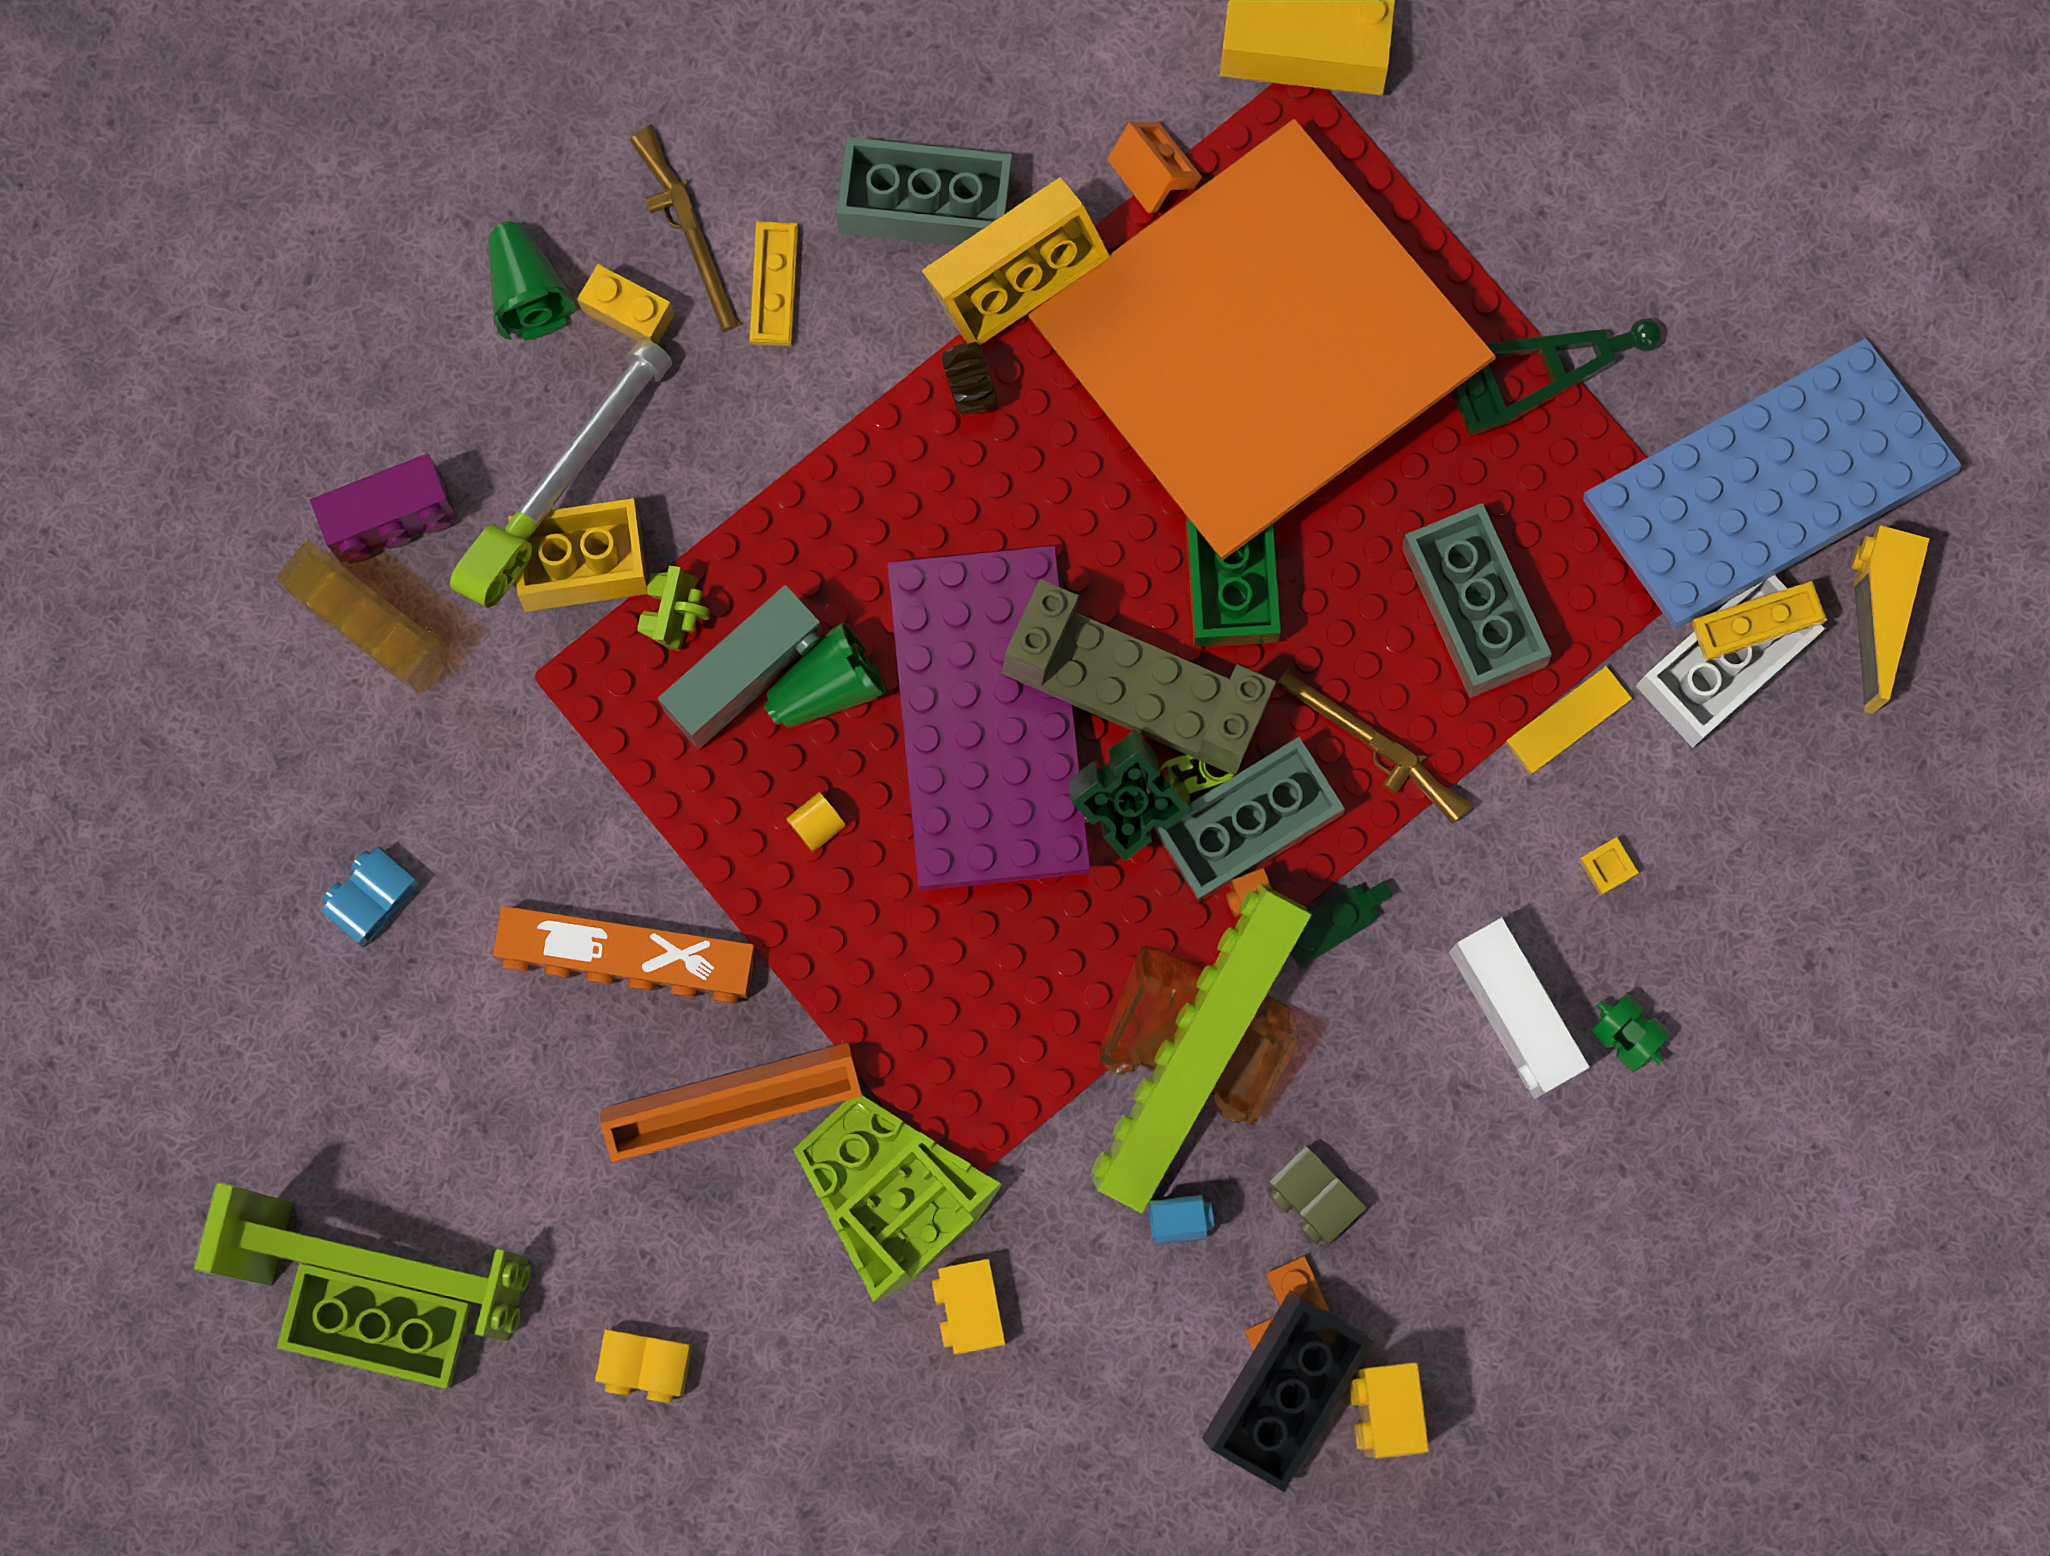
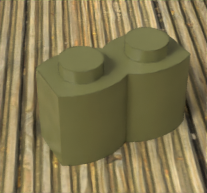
M1307 1146L1268 1183L1273 1189L1268 1196L1284 1213L1287 1214L1292 1209L1303 1220L1299 1228L1316 1245L1321 1240L1326 1245L1331 1244L1366 1209L1362 1202Z

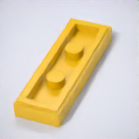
M756 221L750 345L792 346L798 223Z
M1810 581L1695 618L1691 625L1706 662L1823 624L1827 619L1813 582Z
M1605 666L1506 740L1505 743L1527 772L1533 775L1630 702L1632 698L1608 667Z

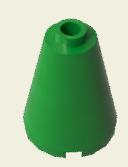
M513 221L498 224L488 236L493 320L498 334L509 340H512L510 334H522L524 340H533L559 330L567 324L565 316L570 310L573 315L576 311L573 295L525 225Z
M846 623L834 626L767 691L769 701L764 703V706L776 725L783 723L787 728H791L879 699L880 696L886 693V687L875 663L870 664L864 654L867 649Z

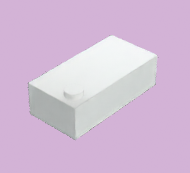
M1774 575L1732 598L1718 611L1787 588ZM1820 624L1706 662L1696 635L1693 632L1639 681L1636 687L1693 748L1807 647L1825 628Z
M1502 917L1455 944L1449 951L1452 959L1517 1068L1521 1080L1534 1099L1590 1068Z

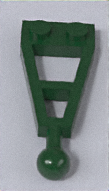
M1643 318L1636 321L1629 332L1607 338L1604 329L1485 343L1496 359L1539 353L1551 383L1506 408L1488 364L1451 391L1469 437L1508 425L1608 368L1616 360L1615 353L1634 347L1640 351L1654 350L1662 341V328L1655 320ZM1592 347L1597 358L1566 374L1557 351Z

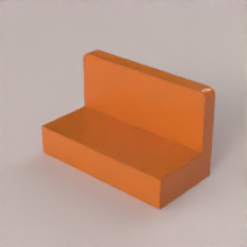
M1128 122L1108 156V162L1148 213H1156L1170 190L1195 189L1202 178L1159 122Z

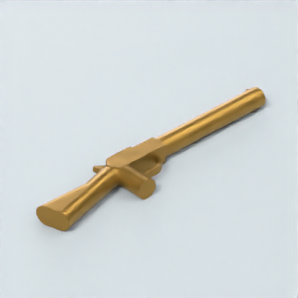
M650 124L634 134L629 140L665 189V191L645 198L650 214L662 209L665 219L671 227L683 229L721 331L727 332L735 329L741 323L735 321L687 195L686 186L688 180L686 178L679 182L667 166L653 125ZM674 205L681 224H672L668 220L664 208Z
M1289 667L1277 683L1278 686L1367 744V747L1374 751L1373 761L1375 765L1389 774L1382 784L1388 791L1397 794L1408 776H1410L1452 824L1474 806V804L1433 778L1420 763L1426 756H1416L1397 742L1394 743L1292 675ZM1376 753L1395 765L1391 772L1378 764L1375 757Z

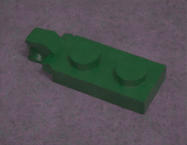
M1385 881L1366 892L1360 884L1352 889L1348 888L1310 912L1311 917L1290 952L1299 969L1371 926L1372 922L1380 917L1375 908L1393 896Z

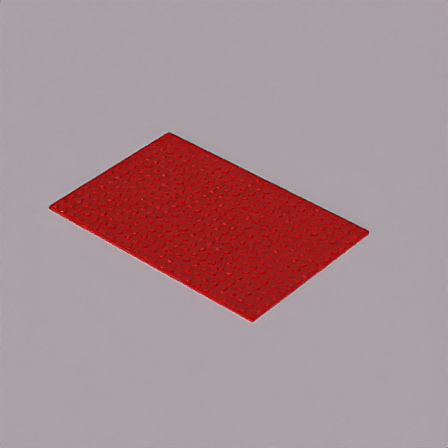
M1272 83L1185 153V156L1202 176L1195 189L1170 190L1156 213H1148L1133 194L1095 225L1110 255L1295 119L1484 343L1542 337L1327 89ZM1027 313L980 345L997 396V402L994 407L985 409V412L975 415L971 413L964 416L956 409L941 358L943 352L953 349V346L962 343L968 344L959 333L671 563L669 566L681 567L684 569L683 572L698 578L695 589L703 592L700 606L711 610L708 620L696 619L693 633L685 632L681 651L669 649L638 632L640 615L644 611L658 613L661 599H654L648 594L631 596L542 666L535 673V680L750 944L755 946L759 955L831 1043L837 1046L849 1042L858 1076L885 1109L908 1126L926 1135L941 1147L959 1156L984 1173L1175 1016L1185 1003H1190L1194 1000L1200 990L1196 985L1202 971L1207 965L1213 967L1220 954L1218 944L1223 934L1229 927L1235 928L1241 915L1234 917L1226 897V893L1232 891L1230 885L1201 903L1198 902L1155 833L1154 827L1150 830L1152 841L1124 861L1104 839L1101 820L1094 825L1090 822L1085 823L1090 874L919 891L888 562L1055 546L1059 587L1079 596L1076 613L1228 679L1231 678L1237 664L1276 681L1269 702L1237 774L1300 737L1345 808L1344 815L1251 871L1254 872L1264 868L1273 890L1307 907L1433 802L1410 776H1408L1397 794L1383 787L1382 784L1389 774L1375 765L1373 761L1374 751L1367 747V744L1277 685L1288 667L1292 675L1394 743L1397 742L1416 756H1426L1420 763L1437 782L1450 789L1501 747L1506 740L1524 728L1662 614V611L1583 501L1586 491L1645 460L1647 457L1582 383L1508 425L1471 437L1467 433L1452 393L1447 394L1273 523L1280 619V637L1278 642L1194 647L1186 536L1187 516L1028 317L1029 313ZM1539 353L1498 358L1489 363L1506 408L1551 383ZM1561 360L1566 374L1570 373L1571 370ZM1483 503L1552 655L1546 667L1469 698L1405 557L1402 545L1405 534ZM669 566L660 573L668 572ZM784 585L819 620L823 636L834 626L846 623L867 649L864 654L870 664L875 663L884 681L886 693L880 696L879 699L787 728L783 723L776 725L764 706V703L769 701L767 691L788 672L786 671L700 749L668 717L658 700L660 695ZM1072 705L1079 772L1094 760L1103 767L1110 762L1109 749L1133 731ZM1141 735L1157 753L1159 770L1167 761L1186 755ZM1376 753L1375 757L1378 764L1391 772L1395 765ZM1197 763L1192 764L1194 769L1190 775L1180 777L1177 771H1173L1183 784L1187 778L1197 776V784H1202L1198 776ZM1207 763L1205 764L1207 772L1214 777H1223L1228 773ZM820 792L843 820L846 827L816 851L812 852L786 821V818ZM1203 795L1191 798V803Z

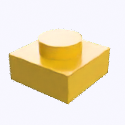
M1617 837L1579 859L1600 896L1639 874Z

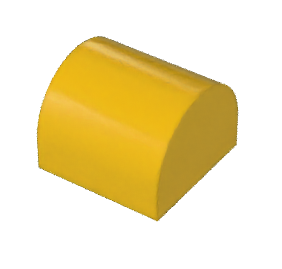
M820 792L786 818V821L812 852L816 851L846 827L843 820Z

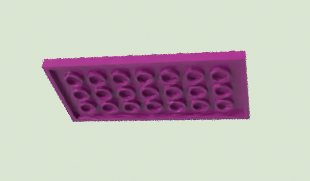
M1055 546L888 562L919 891L1090 874L1084 815L1071 802L1068 781L1079 773L1072 704L1002 674L1005 652L1039 579L1059 587Z

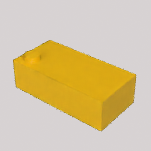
M1228 0L1219 76L1383 95L1388 70L1395 0Z
M1059 177L921 271L951 323L968 344L977 342L981 345L1109 259L1110 256L1084 205L1063 179Z

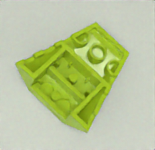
M863 1095L842 1103L793 1149L874 1303L915 1281L978 1222L1002 1186L1001 1183L992 1177L985 1175L970 1163L952 1154Z

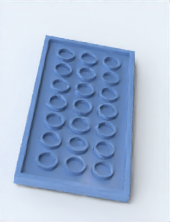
M1864 338L1586 491L1583 501L1674 630H1677L1693 621V619L1704 615L1957 474L1961 463L1867 338Z

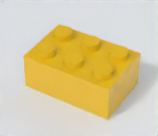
M634 498L550 510L527 540L532 545L531 557L524 570L516 579L517 595L525 612L648 594V579L640 516Z
M1417 1363L1357 1370L1355 1379H1352L1348 1385L1351 1406L1358 1405L1361 1423H1354L1356 1448L1364 1449L1365 1457L1369 1458L1429 1452Z

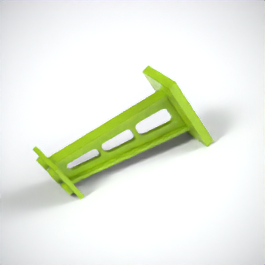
M216 1182L194 1270L272 1286L279 1257L482 1304L475 1335L508 1341L510 1333L513 1334L518 1327L520 1309L516 1307L520 1291H524L527 1288L530 1280L531 1269L530 1266H527L529 1257L496 1249L488 1279L288 1232L286 1229L293 1202Z

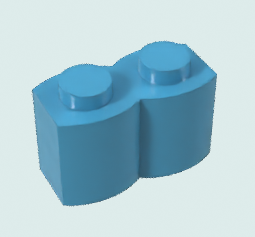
M378 847L371 853L368 850L361 853L351 865L350 869L354 872L343 885L340 882L335 883L322 898L325 905L321 912L362 948L376 935L419 885L410 874Z
M1202 1195L1155 1200L1148 1203L1153 1246L1205 1240L1207 1238V1231H1211L1214 1228L1211 1202L1203 1203Z

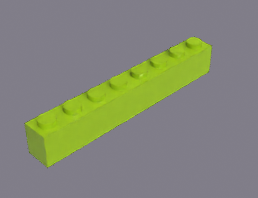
M1259 883L1256 891L1250 890L1242 900L1239 907V913L1242 915L1234 929L1229 927L1223 934L1218 944L1220 954L1213 967L1207 965L1202 971L1196 985L1200 990L1192 1004L1187 1002L1180 1010L1175 1022L1178 1029L1171 1041L1165 1040L1159 1047L1154 1059L1157 1066L1150 1078L1144 1077L1140 1081L1133 1096V1100L1136 1101L1129 1115L1123 1114L1120 1117L1112 1133V1137L1115 1138L1107 1153L1102 1151L1092 1167L1091 1174L1094 1175L1092 1180L1097 1191L1141 1214L1311 917V913L1305 906L1262 883Z

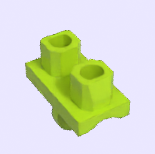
M669 566L668 572L650 574L647 585L648 595L654 599H661L659 612L644 611L640 615L637 629L638 632L652 638L665 647L681 651L685 632L693 633L696 619L708 620L711 610L700 606L703 592L695 589L698 578L683 572L684 569L681 567Z

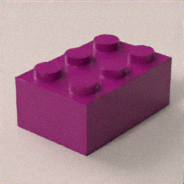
M429 453L309 499L326 545L340 563L348 561V564H356L367 560L372 556V550L387 545L388 549L403 546L411 541L410 535L426 530L427 533L439 532L450 526L449 520L457 517L441 473Z

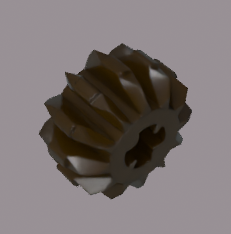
M977 342L966 345L962 343L953 346V349L944 351L941 360L957 411L963 416L971 413L975 415L985 412V409L994 407L997 402V396L982 347Z

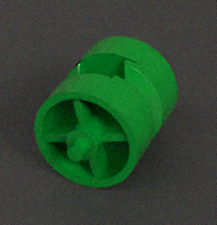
M1628 992L1614 1005L1612 1003L1607 1005L1602 1000L1597 1004L1596 1007L1602 1011L1600 1014L1602 1018L1589 1032L1606 1048L1615 1047L1617 1049L1616 1058L1632 1073H1635L1647 1060L1649 1062L1654 1060L1658 1065L1665 1060L1659 1054L1661 1051L1660 1047L1672 1033L1655 1017L1645 1018V1008Z

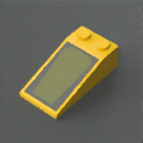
M1881 525L1870 536L1866 535L1864 537L1862 545H1856L1850 565L1851 569L1857 570L1854 579L1864 710L1870 714H1874L1890 700L1930 539Z

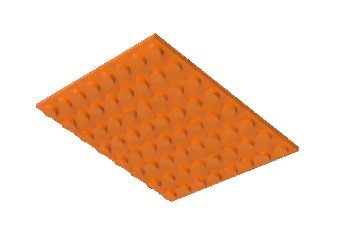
M1295 119L1109 255V259L1028 314L1032 323L1221 560L1227 558L1496 359L1488 346Z

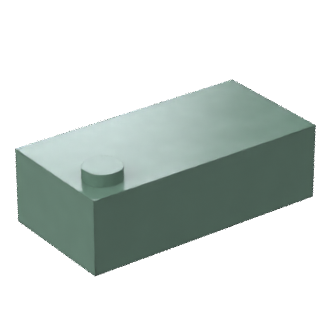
M847 137L837 206L838 233L958 246L1007 213L1012 154Z
M1483 503L1405 534L1402 550L1469 698L1548 665L1552 653Z
M784 585L658 697L664 712L689 740L700 749L824 637L820 622L796 595Z
M1298 737L1191 803L1192 811L1166 831L1160 824H1157L1154 830L1194 896L1201 903L1230 885L1231 880L1248 874L1344 815L1345 808L1301 738Z

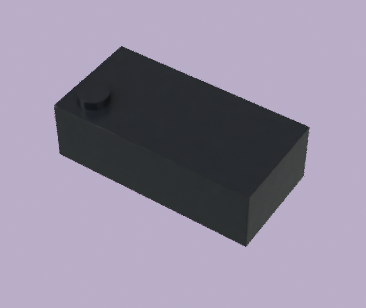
M1290 1289L1202 1436V1440L1211 1451L1285 1492L1374 1342L1363 1331Z

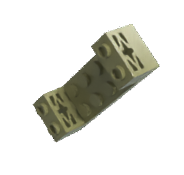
M1039 579L1005 652L1002 674L1131 731L1136 730L1147 738L1236 776L1269 702L1276 681L1237 664L1230 679L1076 613L1078 595Z

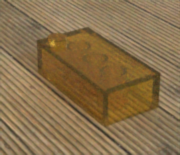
M308 539L275 577L290 596L418 695L422 693L451 657L443 647L447 643L443 637L428 626L425 629L421 628Z

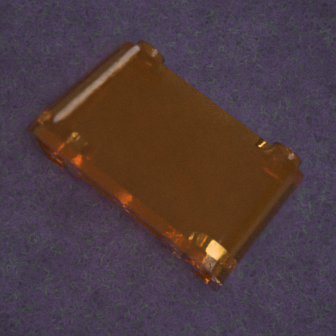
M1142 946L1133 963L1099 1049V1061L1107 1069L1120 1075H1124L1126 1072H1135L1139 1064L1154 1070L1157 1066L1154 1059L1159 1047L1165 1040L1171 1041L1178 1029L1175 1022L1180 1010L1185 1003L1192 1004L1200 990L1196 985L1204 968L1156 947ZM1266 994L1210 1093L1214 1095V1101L1219 1107V1114L1231 1122L1241 1123V1121L1255 1126L1300 1041L1295 1014L1282 1001Z

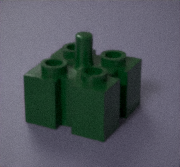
M1136 730L1109 749L1110 762L1101 767L1094 760L1068 780L1071 802L1092 825L1101 820L1104 839L1124 861L1152 841L1150 830L1157 824H1160L1166 831L1192 811L1189 789L1168 766L1159 770L1157 753Z

